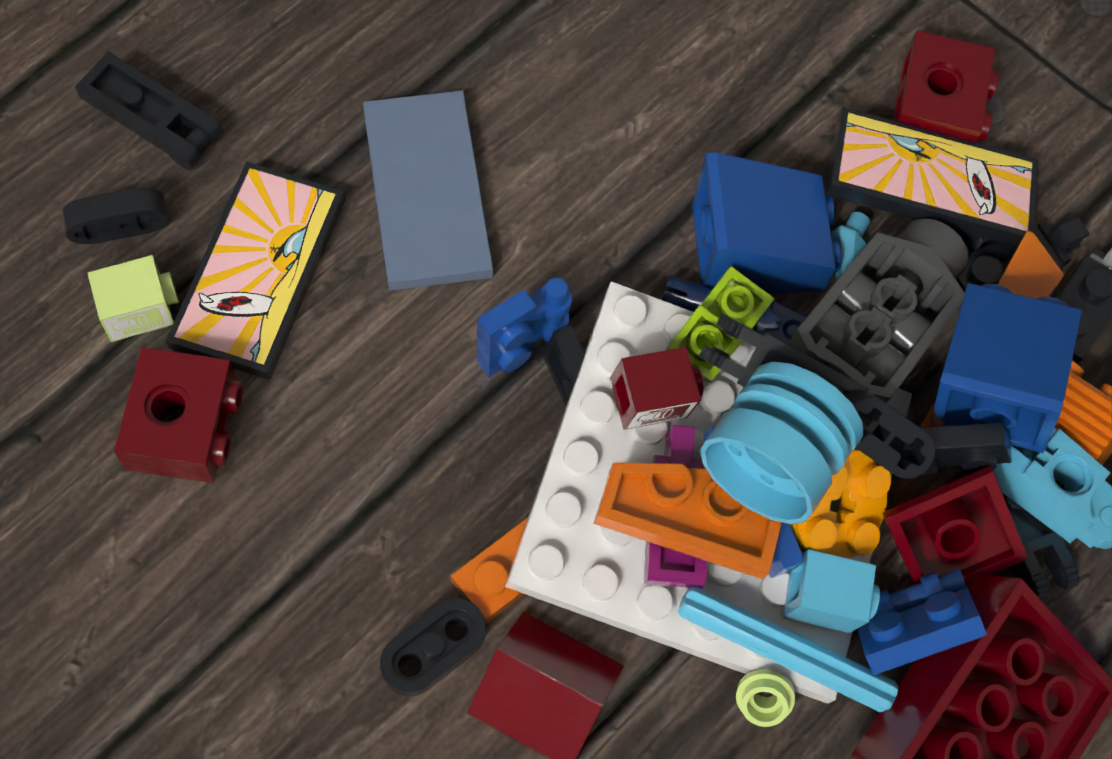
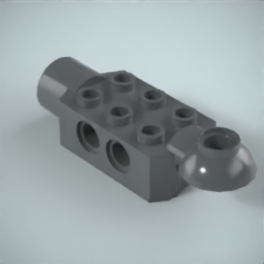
M917 219L910 222L897 237L877 232L799 326L788 344L864 385L869 389V393L887 404L964 299L965 293L957 282L965 271L969 260L964 241L952 228L932 219ZM859 411L858 415L862 420V425L867 429L873 419Z

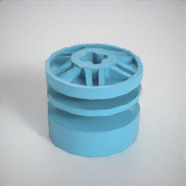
M770 362L758 366L734 401V410L727 411L706 439L700 452L703 465L712 479L737 502L773 521L787 524L806 522L831 486V475H835L840 471L848 460V456L862 439L863 425L853 404L835 386L817 374L794 364Z

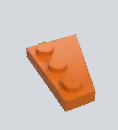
M613 462L593 524L764 580L770 573L782 522L770 520L737 502L712 479L706 469L686 468L684 464Z

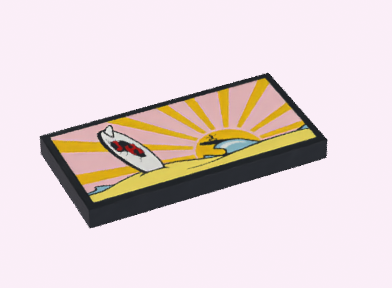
M842 107L837 118L826 196L916 220H936L946 224L953 230L1018 247L1027 230L1034 233L1038 159Z
M246 161L167 336L166 343L168 348L186 354L227 359L231 361L233 369L270 380L345 202L344 191Z

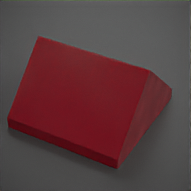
M990 466L882 513L887 528L914 585L921 583L919 577L936 571L937 576H941L960 569L967 586L975 574L992 575L1029 559Z
M523 611L497 647L467 714L548 759H576L624 665Z

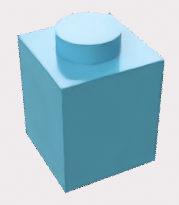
M808 549L802 554L804 557L802 563L789 572L783 618L851 633L867 624L869 619H872L876 614L880 599L879 586L874 585L876 565Z

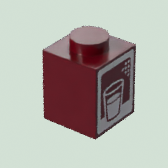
M687 347L621 358L610 377L623 430L686 419L700 403L704 391L701 372L697 365H691Z

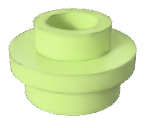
M758 669L747 673L740 680L737 686L736 701L747 720L758 726L770 727L781 723L791 713L795 704V690L790 680L780 672L771 669ZM769 692L774 695L771 697H763L760 696L758 693Z

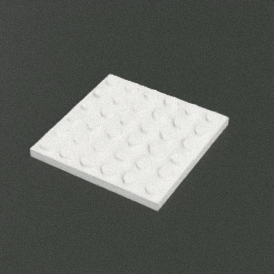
M611 281L606 290L505 587L744 674L758 669L775 670L790 680L795 692L827 704L835 701L837 691L682 618L678 614L679 605L683 595L689 588L644 584L646 541L593 524L613 462L652 463L654 455L664 456L665 436L667 432L671 431L672 425L695 427L694 459H702L700 449L704 444L703 434L707 429L716 426L727 411L734 410L733 403L743 389L741 385L737 384V378L720 370L711 383L702 377L704 386L703 396L688 418L623 430L610 380L621 358L667 351L666 348L694 312ZM743 340L730 358L746 366L756 347ZM898 388L887 402V405L904 417H907L912 393ZM873 420L866 430L873 433L879 424ZM841 496L838 500H832L830 505L831 511L837 512L841 504ZM872 552L865 556L856 554L851 559L870 564ZM707 561L706 585L702 589L846 657L852 632L845 633L783 618L789 572L771 578L768 574L763 580Z

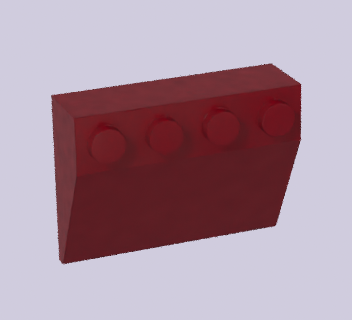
M975 574L968 583L967 588L987 635L916 660L898 685L897 696L892 707L878 714L851 753V756L854 759H1080L1112 708V678L1021 578Z

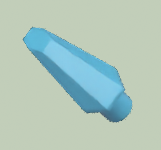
M853 212L845 226L841 225L831 232L832 241H838L841 251V265L839 271L836 272V281L867 245L862 237L870 224V219L861 212Z

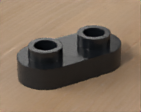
M448 599L438 604L393 638L383 649L380 658V669L386 685L399 695L417 696L429 690L473 656L480 649L485 638V619L480 609L465 599ZM455 623L462 624L468 631L467 635L459 641L449 639L445 633L446 629ZM409 658L418 660L422 665L419 673L411 677L405 676L399 671L401 663Z

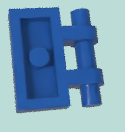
M552 278L545 286L530 295L525 290H522L477 318V363L488 378L501 370H504L505 373L516 370L529 359L531 351H533V343L542 337L545 341L549 342L554 330L568 326V313L571 308L572 294L563 279Z
M960 569L941 576H937L936 571L919 577L921 583L889 594L887 589L880 591L879 605L875 616L869 619L867 624L858 628L864 654L873 676L987 635Z

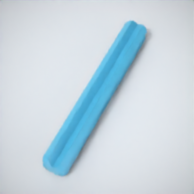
M691 586L682 597L678 614L682 618L878 712H884L892 707L898 692V685L894 680L881 674L873 676L871 669L698 586Z

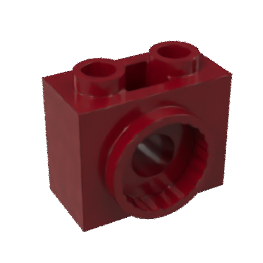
M917 30L904 57L897 97L894 101L892 120L975 143L977 140L984 142L988 135L993 115L992 112L985 111L987 100L992 99L999 79V71L992 69L995 48Z
M141 347L114 453L125 470L214 483L218 465L225 466L230 454L231 434L226 432L230 413L238 414L243 396L242 381H237L231 361ZM181 407L185 409L177 420L172 422L160 421L162 414L170 408Z

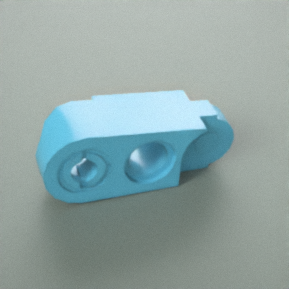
M1054 428L1044 453L1011 445L1012 463L997 464V467L993 469L1001 492L1063 537L1067 542L1071 543L1078 538L1090 548L1093 546L1102 549L1112 548V486L1105 481L1110 472L1061 429L1057 431ZM1054 478L1064 485L1066 491L1056 484Z

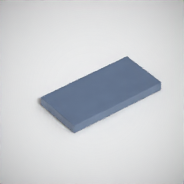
M463 90L363 102L389 291L493 278V267Z

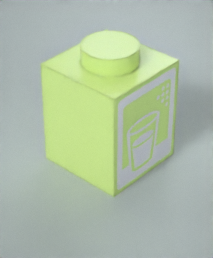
M152 255L87 272L99 320L111 342L173 325L174 320L170 305L179 303L175 285L170 272L160 274Z

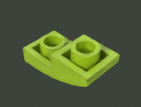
M730 266L666 350L687 347L691 365H697L702 377L711 383L721 369L699 356L704 345L715 346L728 353L731 357L743 341L724 333L722 328L716 325L722 313L753 328L774 298Z

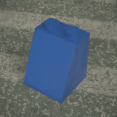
M717 152L705 154L692 202L701 286L713 289L730 266H732L768 294L825 292L833 273L838 272L840 269L841 251L838 241L831 240L830 226L834 219V204L832 197L825 195L822 175Z
M968 283L941 376L931 424L942 427L1001 422L1006 429L1011 445L1044 453L1061 414L1082 310L1069 307L1062 300L1052 297L1034 299L1012 294L1009 289L996 284L978 286Z

